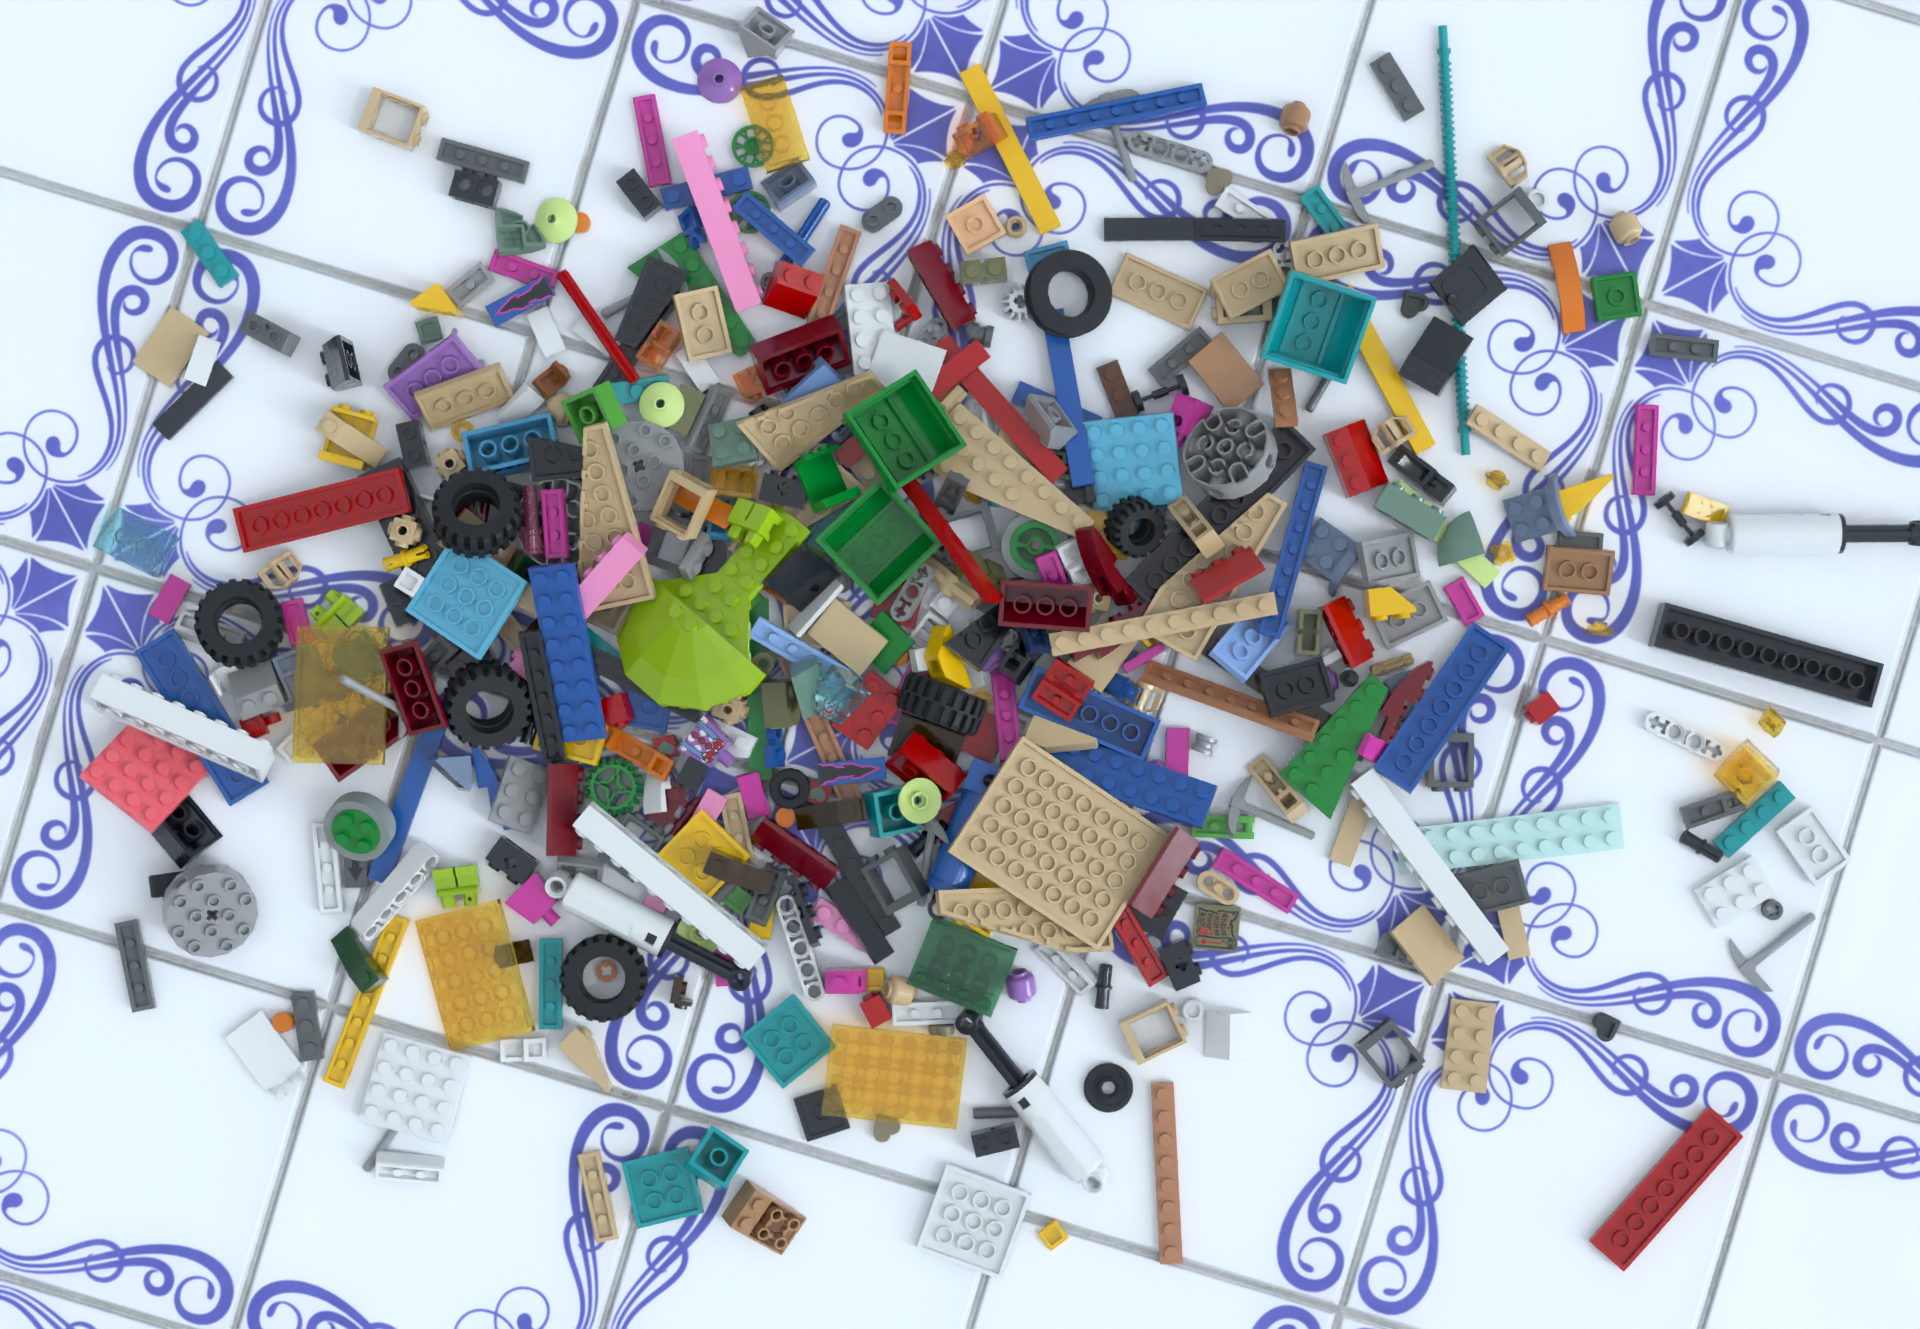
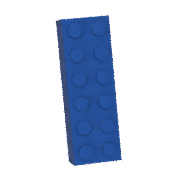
M1034 667L1017 708L1095 737L1098 743L1136 760L1145 759L1161 720L1090 690L1070 722L1031 698L1047 673L1042 668Z

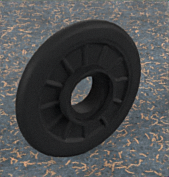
M1104 1063L1094 1067L1086 1076L1084 1094L1088 1103L1096 1110L1106 1113L1116 1112L1125 1107L1130 1101L1133 1094V1082L1129 1073L1123 1067L1113 1063ZM1105 1082H1112L1115 1085V1090L1111 1094H1106L1102 1091V1086Z

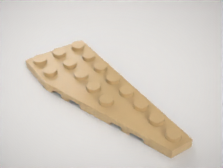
M961 403L948 415L967 446L932 468L943 480H945L950 470L961 473L970 480L965 490L968 493L977 495L1075 538V530L1077 528L1093 526L1096 523Z
M608 421L587 425L583 428V470L581 474L582 490L579 524L580 551L578 572L581 582L584 580L581 577L590 566L594 569L598 565L596 561L598 556L604 550L609 552L613 548L610 543L618 534L623 536L628 531L641 542ZM645 554L594 611L651 600L657 597Z
M1267 492L1218 535L1225 545L1208 559L1199 552L1159 587L1143 616L1200 606L1201 603L1188 582L1192 579L1191 574L1201 568L1204 571L1212 568L1211 563L1222 556L1226 560L1232 556L1231 551L1243 545L1244 549L1250 546L1256 556H1258L1286 508L1287 503ZM1240 585L1207 604L1232 600ZM1216 626L1154 638L1196 662Z
M1001 887L938 890L935 892L937 915L1066 953L1114 950L1112 929L1097 951Z

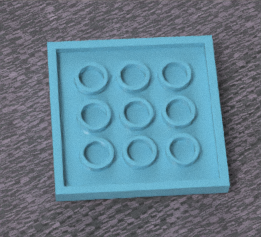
M1173 411L1082 422V424H1085L1095 479L1094 492L1096 501L1093 502L1094 512L1112 510L1114 503H1120L1119 499L1125 498L1127 500V497L1131 495L1134 497L1141 496L1153 505L1172 504L1184 495Z
M445 547L405 611L476 659L481 660L530 582L488 554L485 555L486 558L479 559V556L466 558L464 553L457 555L452 552V547L450 549Z

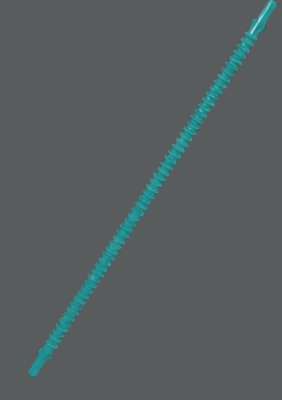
M1447 25L1438 26L1439 49H1437V54L1439 55L1440 62L1437 65L1440 66L1438 72L1441 75L1438 78L1441 79L1439 85L1442 87L1439 89V92H1442L1439 98L1442 99L1440 105L1443 106L1440 109L1443 112L1440 118L1443 119L1441 125L1444 126L1441 129L1444 132L1441 137L1444 138L1442 144L1445 145L1442 148V151H1445L1442 157L1445 158L1443 164L1446 167L1443 170L1446 171V174L1443 176L1446 177L1444 183L1447 184V187L1444 190H1447L1445 197L1448 198L1445 201L1448 204L1445 208L1448 210L1446 216L1449 218L1446 220V223H1449L1446 229L1449 230L1447 236L1450 237L1447 240L1450 246L1447 248L1450 249L1448 256L1451 257L1448 262L1452 263L1462 254V252H1459L1462 246L1459 245L1461 239L1458 236L1461 233L1458 232V229H1460L1458 225L1460 219H1457V216L1460 213L1457 212L1459 206L1456 205L1459 202L1456 196L1459 194L1456 193L1458 187L1455 185L1458 180H1455L1458 174L1455 173L1457 167L1454 166L1457 163L1454 160L1457 154L1454 153L1456 147L1453 146L1456 143L1453 137L1456 135L1453 134L1455 128L1452 127L1455 121H1452L1454 117L1452 111L1454 108L1451 105L1454 102L1451 101V98H1453L1451 94L1453 88H1450V85L1453 82L1450 81L1452 75L1449 74L1452 71L1449 68V65L1452 64L1449 62L1451 48H1448ZM1452 318L1451 321H1454V324L1452 326L1466 333V331L1463 330V327H1465L1466 325L1461 327L1455 318ZM1465 355L1454 372L1457 374V377L1454 379L1457 380L1455 386L1458 388L1455 393H1458L1455 399L1458 400L1456 406L1459 407L1456 410L1459 416L1456 418L1459 419L1457 433H1460L1461 455H1470L1469 432H1471V428L1464 424L1469 416L1468 412H1470V409L1467 408L1470 405L1467 399L1470 397L1467 396L1469 390L1466 389V386L1469 385V383H1466V379L1469 377L1466 376L1468 370L1465 369V366H1468V364L1465 363L1467 359Z

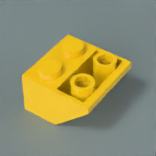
M1391 587L1362 591L1365 618L1371 617V622L1388 620L1389 615H1393L1394 619L1411 618L1410 613L1416 612V607Z

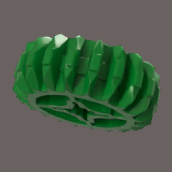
M615 756L610 757V763L604 757L601 759L603 766L600 764L594 766L597 769L596 771L591 768L588 769V773L593 775L592 778L584 777V781L590 782V785L583 786V790H590L591 792L585 795V799L592 797L593 801L601 808H604L607 813L612 810L613 817H617L618 810L624 816L626 815L625 807L633 811L634 807L631 803L640 804V801L635 797L636 795L640 797L644 795L643 792L638 791V788H643L645 784H638L637 780L643 778V775L635 776L634 773L639 768L636 766L631 770L629 768L632 765L631 761L623 765V757L619 758L618 763H616ZM615 768V772L610 780L598 779V776L605 769ZM622 770L630 777L632 788L622 783ZM613 780H616V785L622 789L619 791L615 790V793L612 794V788L605 784L613 783ZM596 785L606 790V803L598 796ZM618 793L630 795L623 804L613 805V801Z

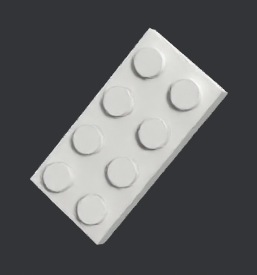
M887 282L843 286L853 376L860 375L869 370L882 331L886 330L895 333L891 297L888 294L890 288Z

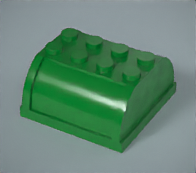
M916 369L846 411L841 419L845 427L848 426L886 483V489L890 494L967 446Z
M882 477L876 480L815 539L877 606L942 546V543L931 528L896 492L891 494L886 489L887 485Z

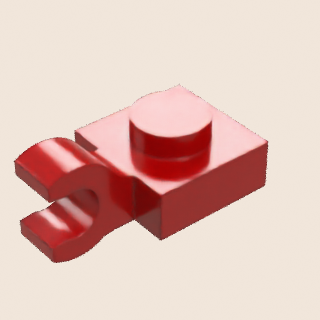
M279 712L266 717L260 714L244 721L239 720L242 730L249 733L250 737L256 739L270 733L268 726L278 723L282 719Z

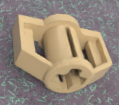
M1503 144L1487 155V160L1510 189L1528 178L1527 160L1519 149ZM1507 151L1513 153L1501 162L1496 160ZM1521 166H1524L1525 170L1511 179L1508 176Z
M1391 416L1377 425L1371 440L1381 455L1384 456L1416 435L1417 431L1407 416ZM1393 419H1400L1408 431L1407 435L1404 436ZM1379 428L1390 443V446L1387 448L1377 435Z
M290 549L257 572V575L270 591L285 590L299 579L303 565ZM287 558L297 569L298 572L296 576L293 575V573L290 571L287 565L283 562ZM271 571L282 586H275L266 573Z
M1127 676V678L1134 681L1133 684H1136L1138 688L1143 690V693L1139 691L1134 693V699L1138 700V703L1133 701L1129 703L1126 697L1124 702L1127 706L1143 713L1158 711L1166 691ZM1151 692H1156L1157 694L1151 708L1145 709Z

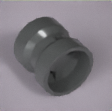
M972 322L968 344L977 339L983 347L990 348L994 326L987 325L984 327L980 326L979 323Z

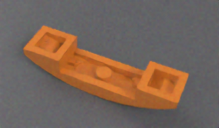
M889 41L883 133L906 135L912 53L911 42Z
M1571 242L1547 245L1558 293L1562 334L1585 331L1582 288Z
M608 726L607 737L603 747L631 761L663 782L666 781L676 763L674 760L623 730L616 729L615 726Z

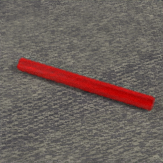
M566 269L557 274L558 280L630 384L637 382L640 376Z

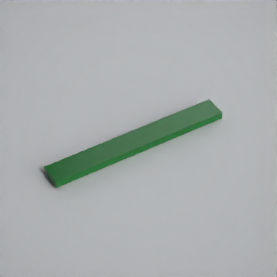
M763 599L749 612L751 627L758 615L769 621V599ZM753 639L749 641L751 659L759 652L770 654L769 648ZM761 659L759 665L765 668L768 662L766 659ZM770 674L767 676V678H766L763 682H765V681H767V680L770 679ZM760 685L750 695H747L749 706L748 733L759 738L749 758V772L759 770L761 780H771L772 768H765V745H768L766 729L771 728H765Z

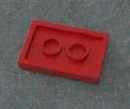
M870 669L833 719L831 726L868 751L898 710L896 701L900 690Z

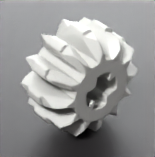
M1020 283L1018 291L1014 285H1011L1012 294L1009 291H1004V295L1009 299H1001V304L1009 305L1002 309L1003 313L1011 310L1008 319L1011 320L1014 315H1017V322H1021V315H1024L1026 321L1030 320L1026 306L1023 305L1022 308H1018V305L1014 303V300L1017 301L1019 297L1023 298L1022 300L1025 302L1023 283Z

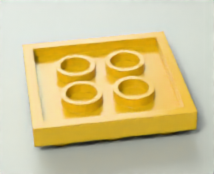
M703 808L658 853L710 897L725 883L702 873L712 848L714 847L745 861L751 856Z

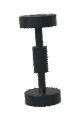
M1183 374L1175 376L1177 385L1169 388L1165 386L1154 390L1150 395L1142 398L1138 390L1132 391L1131 396L1138 413L1145 411L1144 401L1152 398L1154 400L1162 398L1174 390L1179 389L1180 393L1190 395Z
M1669 491L1653 505L1657 510L1665 505L1667 506L1675 522L1689 534L1683 540V543L1689 547L1698 541L1705 532L1702 528L1694 532L1691 531L1687 526L1688 522L1679 510H1675L1669 503L1675 498V494Z

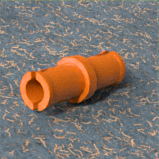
M1563 592L1549 602H1542L1540 607L1526 614L1525 619L1531 627H1534L1544 619L1554 617V613L1571 605L1570 599Z

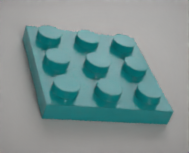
M795 993L741 1035V1038L782 1089L836 1047L835 1043Z
M689 1145L622 1161L637 1229L704 1213L696 1175L682 1167L690 1155Z

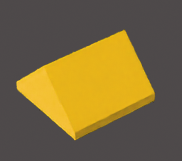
M438 282L410 302V306L417 311L459 318L463 316L454 300L445 291L446 289Z

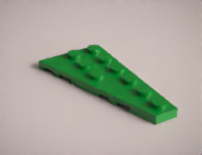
M683 232L658 247L667 252L676 261L679 268L691 272L686 279L690 291L715 285L718 286L732 351L739 358L750 352L749 345L757 342L698 251L691 249L689 237H684ZM656 248L627 268L639 277L648 255L662 261L663 259Z
M1372 673L1364 679L1316 732L1313 742L1308 741L1279 773L1285 781L1329 819L1333 815L1359 756L1356 754L1364 734H1369L1388 691V687Z

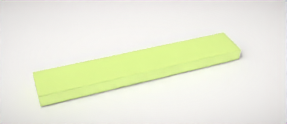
M1402 479L1398 482V484L1405 488V493L1410 496L1412 493L1418 495ZM1424 500L1423 503L1431 508V506ZM1446 520L1434 539L1437 545L1439 539L1443 538L1448 529L1446 526L1449 523ZM1483 555L1456 562L1483 588H1486L1500 573Z

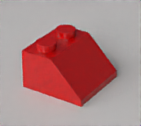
M775 261L762 305L805 319L819 296L825 275L785 261Z

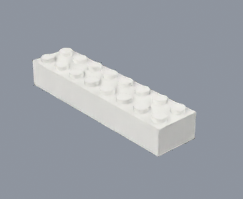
M102 673L90 695V700L96 712L263 783L275 760L270 742L260 737L254 739L249 736V733L239 728L233 730L221 720H210L207 718V715L200 711H189L185 709L186 706L177 701H173V703L164 700L165 698L156 692H152V694L145 692L141 686L135 683L130 685L124 683L117 675L110 674L108 676Z

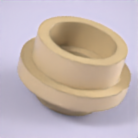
M1012 216L1005 223V231L1011 238H1021L1027 231V223L1020 216ZM1015 223L1019 224L1020 230L1013 231L1012 225Z

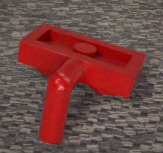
M892 278L887 282L891 289L888 294L895 304L901 303L898 306L905 315L894 323L896 330L900 331L912 321H917L921 318L922 314L896 279Z

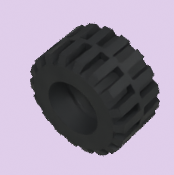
M1131 495L1127 497V500L1125 498L1119 499L1120 503H1114L1112 505L1113 509L1111 511L1108 510L1106 514L1108 519H1104V524L1107 527L1103 529L1107 535V540L1128 557L1138 558L1140 555L1143 558L1147 556L1148 552L1152 554L1155 551L1154 548L1162 544L1160 540L1165 538L1166 534L1163 533V531L1167 530V525L1164 523L1166 521L1165 516L1162 515V512L1156 506L1141 496L1134 497ZM1142 519L1139 528L1129 535V529L1132 524Z

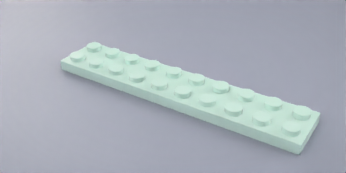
M1619 803L1418 826L1449 869L1496 864L1516 858L1522 861L1624 849ZM1400 853L1397 855L1399 874H1410L1411 872L1403 863L1406 859Z

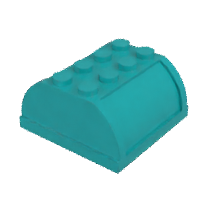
M1290 269L1264 345L1260 350V357L1346 385L1377 297Z

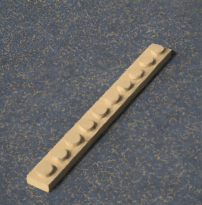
M1274 592L1093 625L1090 626V633L1061 631L1048 634L1053 657L1276 615L1278 610Z

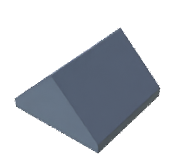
M798 157L760 182L780 212L817 188L815 179Z
M433 756L427 759L456 788L461 791H470L472 789L471 756Z

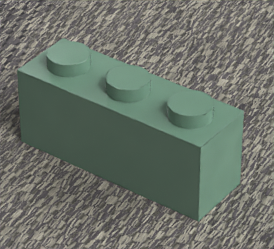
M1396 482L1392 484L1386 483L1372 508L1429 542L1434 541L1447 517L1442 515L1444 511L1434 505L1430 508L1423 503V498L1414 493L1411 496L1405 493V488Z

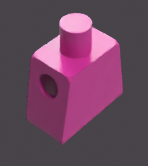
M1179 392L1175 395L1170 412H1174L1177 445L1182 448L1186 437L1195 424L1203 418L1206 420L1214 406Z
M539 871L535 872L504 902L532 924L537 923L543 918L552 927L561 918L552 909L559 900L547 894L545 891L546 881Z
M825 967V994H859L868 991V968Z

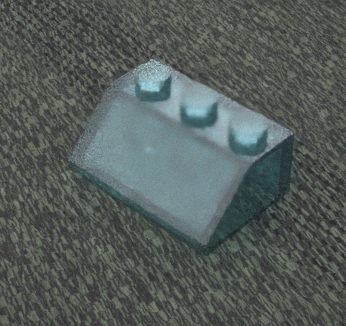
M118 507L102 526L92 547L153 577L161 578L180 537Z

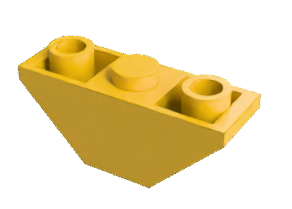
M950 624L933 626L924 653V660L931 678L957 689L971 688L969 675L963 660L943 646L945 642L954 637Z

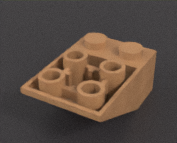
M746 1179L722 1214V1218L730 1228L781 1256L807 1219L803 1214L765 1188Z

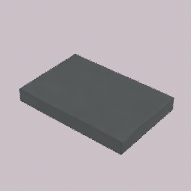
M1519 858L1454 874L1483 914L1531 903Z

